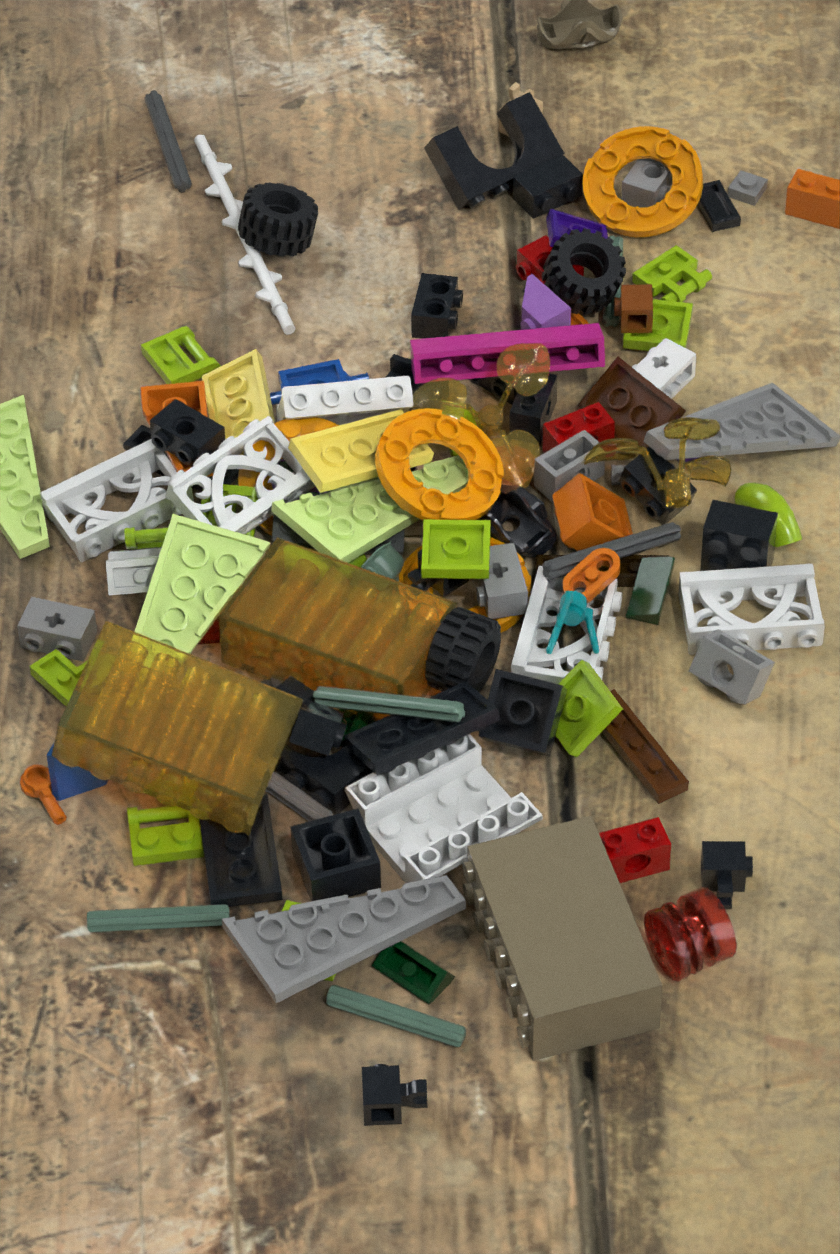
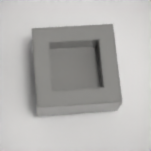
M740 170L728 187V196L755 206L767 189L768 179Z

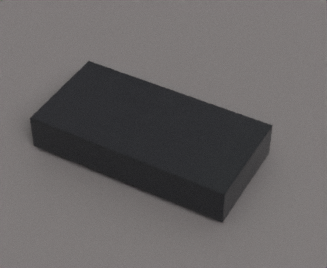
M720 180L703 183L702 195L697 206L711 231L715 232L740 226L741 217Z

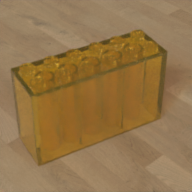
M277 537L219 615L221 658L223 663L255 674L265 680L271 681V678L285 681L289 676H293L313 691H317L319 686L425 698L431 689L427 685L425 668L432 639L441 622L451 610L458 607V603ZM348 710V711H350V712H352V713L355 712V714H357V712H362V711ZM368 712L371 718L376 721L389 716V714Z
M105 621L57 726L52 757L57 758L59 762L66 766H77L90 771L98 779H110L123 784L131 792L145 793L153 796L166 806H178L188 810L196 818L202 820L210 819L223 824L231 832H243L250 835L293 732L303 699Z

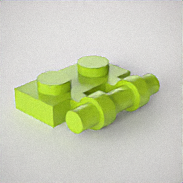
M675 245L633 272L632 282L636 285L652 284L653 297L661 292L666 294L660 300L683 302L690 293L699 292L705 288L706 283L712 280L713 277L708 269L700 273L697 272L698 260ZM681 279H683L684 281H686L685 283H683V284L680 285V286H679L678 284H676V283H677L678 281H680Z

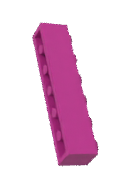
M599 323L410 340L411 365L415 384L605 367L604 335Z

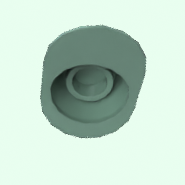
M392 540L377 549L366 560L354 576L350 584L351 588L363 585L376 592L383 593L390 586H398L400 584L399 574L405 560L391 545Z

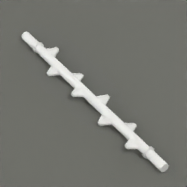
M198 135L195 137L194 142L200 152L201 161L206 165L214 184L205 189V193L209 196L221 197L229 214V217L222 220V225L236 229L247 253L238 261L240 267L254 268L263 287L262 290L256 292V298L270 302L272 306L271 311L277 317L283 332L286 335L292 334L295 331V326L288 314V307L282 301L275 286V283L282 280V275L269 271L260 252L255 250L253 246L247 245L245 239H242L239 235L238 223L243 201L234 199L223 176L232 170V165L217 162L216 154L212 152L205 136Z

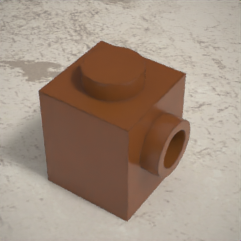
M652 284L621 285L620 297H614V316H620L621 333H652Z

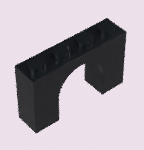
M530 92L507 102L496 113L514 146L515 157L511 167L495 169L481 163L472 153L458 126L433 137L424 147L458 210L468 205L470 209H473L486 201L485 197L491 194L494 197L504 194L510 190L509 185L513 184V176L565 154Z
M289 676L234 722L235 743L332 811V814H339L351 804L345 792V787L373 773V771L352 753L347 746H344L336 753L322 757L305 756L288 746L287 742L291 737L304 700L308 699L315 702L313 697L314 691L293 676Z

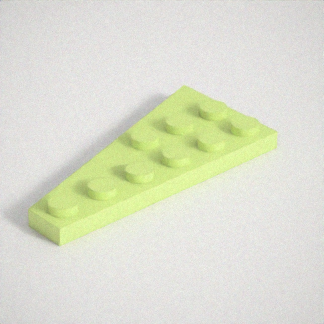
M24 395L0 404V530L20 559L50 547Z
M459 455L424 464L423 469L412 471L414 478L418 482H422L423 487L440 490L443 494L459 492L468 482V469ZM379 477L333 489L328 493L313 496L311 492L299 496V500L285 503L283 499L274 501L271 508L272 513L337 568H341L420 520L398 506L382 486Z
M172 514L111 702L112 707L142 716L147 714L270 547L269 541Z

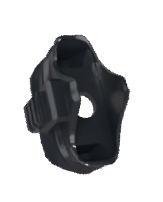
M521 486L510 492H504L500 489V495L492 508L484 516L477 519L491 520V538L505 544L514 543L517 553L529 558L543 555L549 551L556 541V531L546 519L547 511L544 502ZM509 518H516L520 521V526L514 531H506L502 527L503 523Z

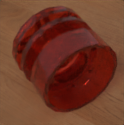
M697 888L680 896L677 900V905L673 902H666L660 908L655 907L648 910L644 915V928L651 951L665 974L673 981L680 982L690 974L695 975L703 969V963L712 967L732 958L736 954L737 942L730 918L722 903L708 888Z

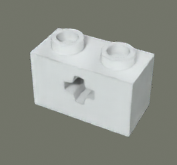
M665 338L659 345L652 347L646 357L640 363L633 365L632 368L672 399L695 377L696 353Z

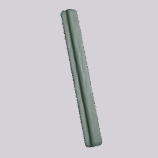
M319 686L317 691L313 693L316 703L337 709L449 722H460L465 717L466 712L464 711V704L458 701Z

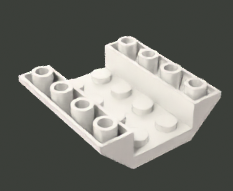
M470 734L459 738L453 744L443 745L432 750L422 758L413 759L401 764L391 772L379 775L373 772L345 787V792L353 809L359 808L373 845L405 883L440 877L467 861V846L515 835L543 819V815L522 792L511 798L482 766V747Z

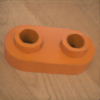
M598 548L592 551L564 577L563 593L565 594L566 591H574L576 588L582 587L586 589L582 594L586 597L587 603L592 601L619 576L621 568L618 554L609 548ZM602 566H607L609 568L607 571L604 572L598 570Z

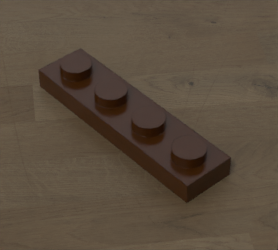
M615 689L611 690L610 692L623 710L602 731L604 736L658 804L687 791L689 786L687 778Z

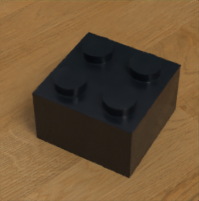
M712 500L703 527L700 571L771 566L774 559L778 513Z
M496 669L488 700L498 708L500 720L479 731L478 736L487 741L550 756L567 689L563 685Z
M359 808L290 826L292 854L311 901L342 895L350 897L365 893L368 890L381 888L380 860Z

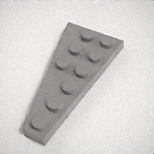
M770 383L647 431L643 442L665 460L835 447L840 440V435L774 383Z
M445 875L404 883L401 889L385 892H381L380 888L368 890L367 895L348 899V895L326 898L291 905L287 911L269 914L268 910L254 912L255 917L236 921L235 916L223 918L222 926L275 1003H278L466 909V900L448 876Z

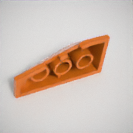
M204 381L141 387L142 411L149 425L150 420L175 399L208 417ZM165 451L176 472L179 470L186 472L192 468L190 465L183 464L177 456ZM213 472L206 477L213 476Z

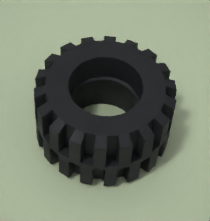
M271 182L264 185L257 184L254 188H249L247 193H245L238 223L239 235L242 239H245L247 245L253 246L259 252L262 251L268 255H278L280 257H285V255L295 256L297 253L305 252L306 248H309L311 245L319 213L318 206L314 203L315 200L312 197L307 196L306 192L298 190L294 186Z
M584 228L581 233L578 229L571 230L569 235L567 233L563 234L559 241L555 242L543 266L542 281H546L544 285L572 309L571 313L578 314L579 311H583L584 315L591 314L592 310L597 313L604 306L607 307L616 295L626 274V268H624L626 264L625 257L620 256L622 250L619 246L614 247L612 245L614 240L610 237L605 239L602 237L603 233L596 231L594 234L591 233L590 229ZM572 265H581L588 268L596 278L581 276L574 270Z
M462 607L451 610L439 625L428 651L425 668L427 685L443 692L466 681L475 690L480 692L487 683L499 654L501 627L498 621Z

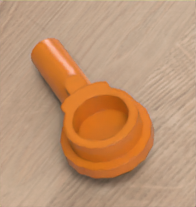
M39 764L29 766L21 776V790L27 796L39 798L54 824H62L67 817L52 793L49 769Z

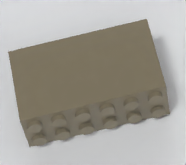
M592 816L467 846V861L463 862V871L467 883L463 884L465 900L468 905H474L476 911L473 912L476 929L478 933L484 932L485 934L484 947L489 961L495 960L497 966L495 968V976L500 990L506 989L508 994L506 1005L511 1019L517 1018L519 1023L517 1034L522 1048L528 1047L533 1061L660 1028L662 983Z

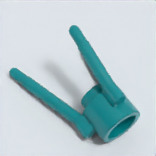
M566 591L562 595L559 613L557 614L556 623L546 649L547 654L553 652L563 624L577 626L583 620L586 622L592 650L595 654L599 653L600 649L593 622V609L587 608V599L582 593Z

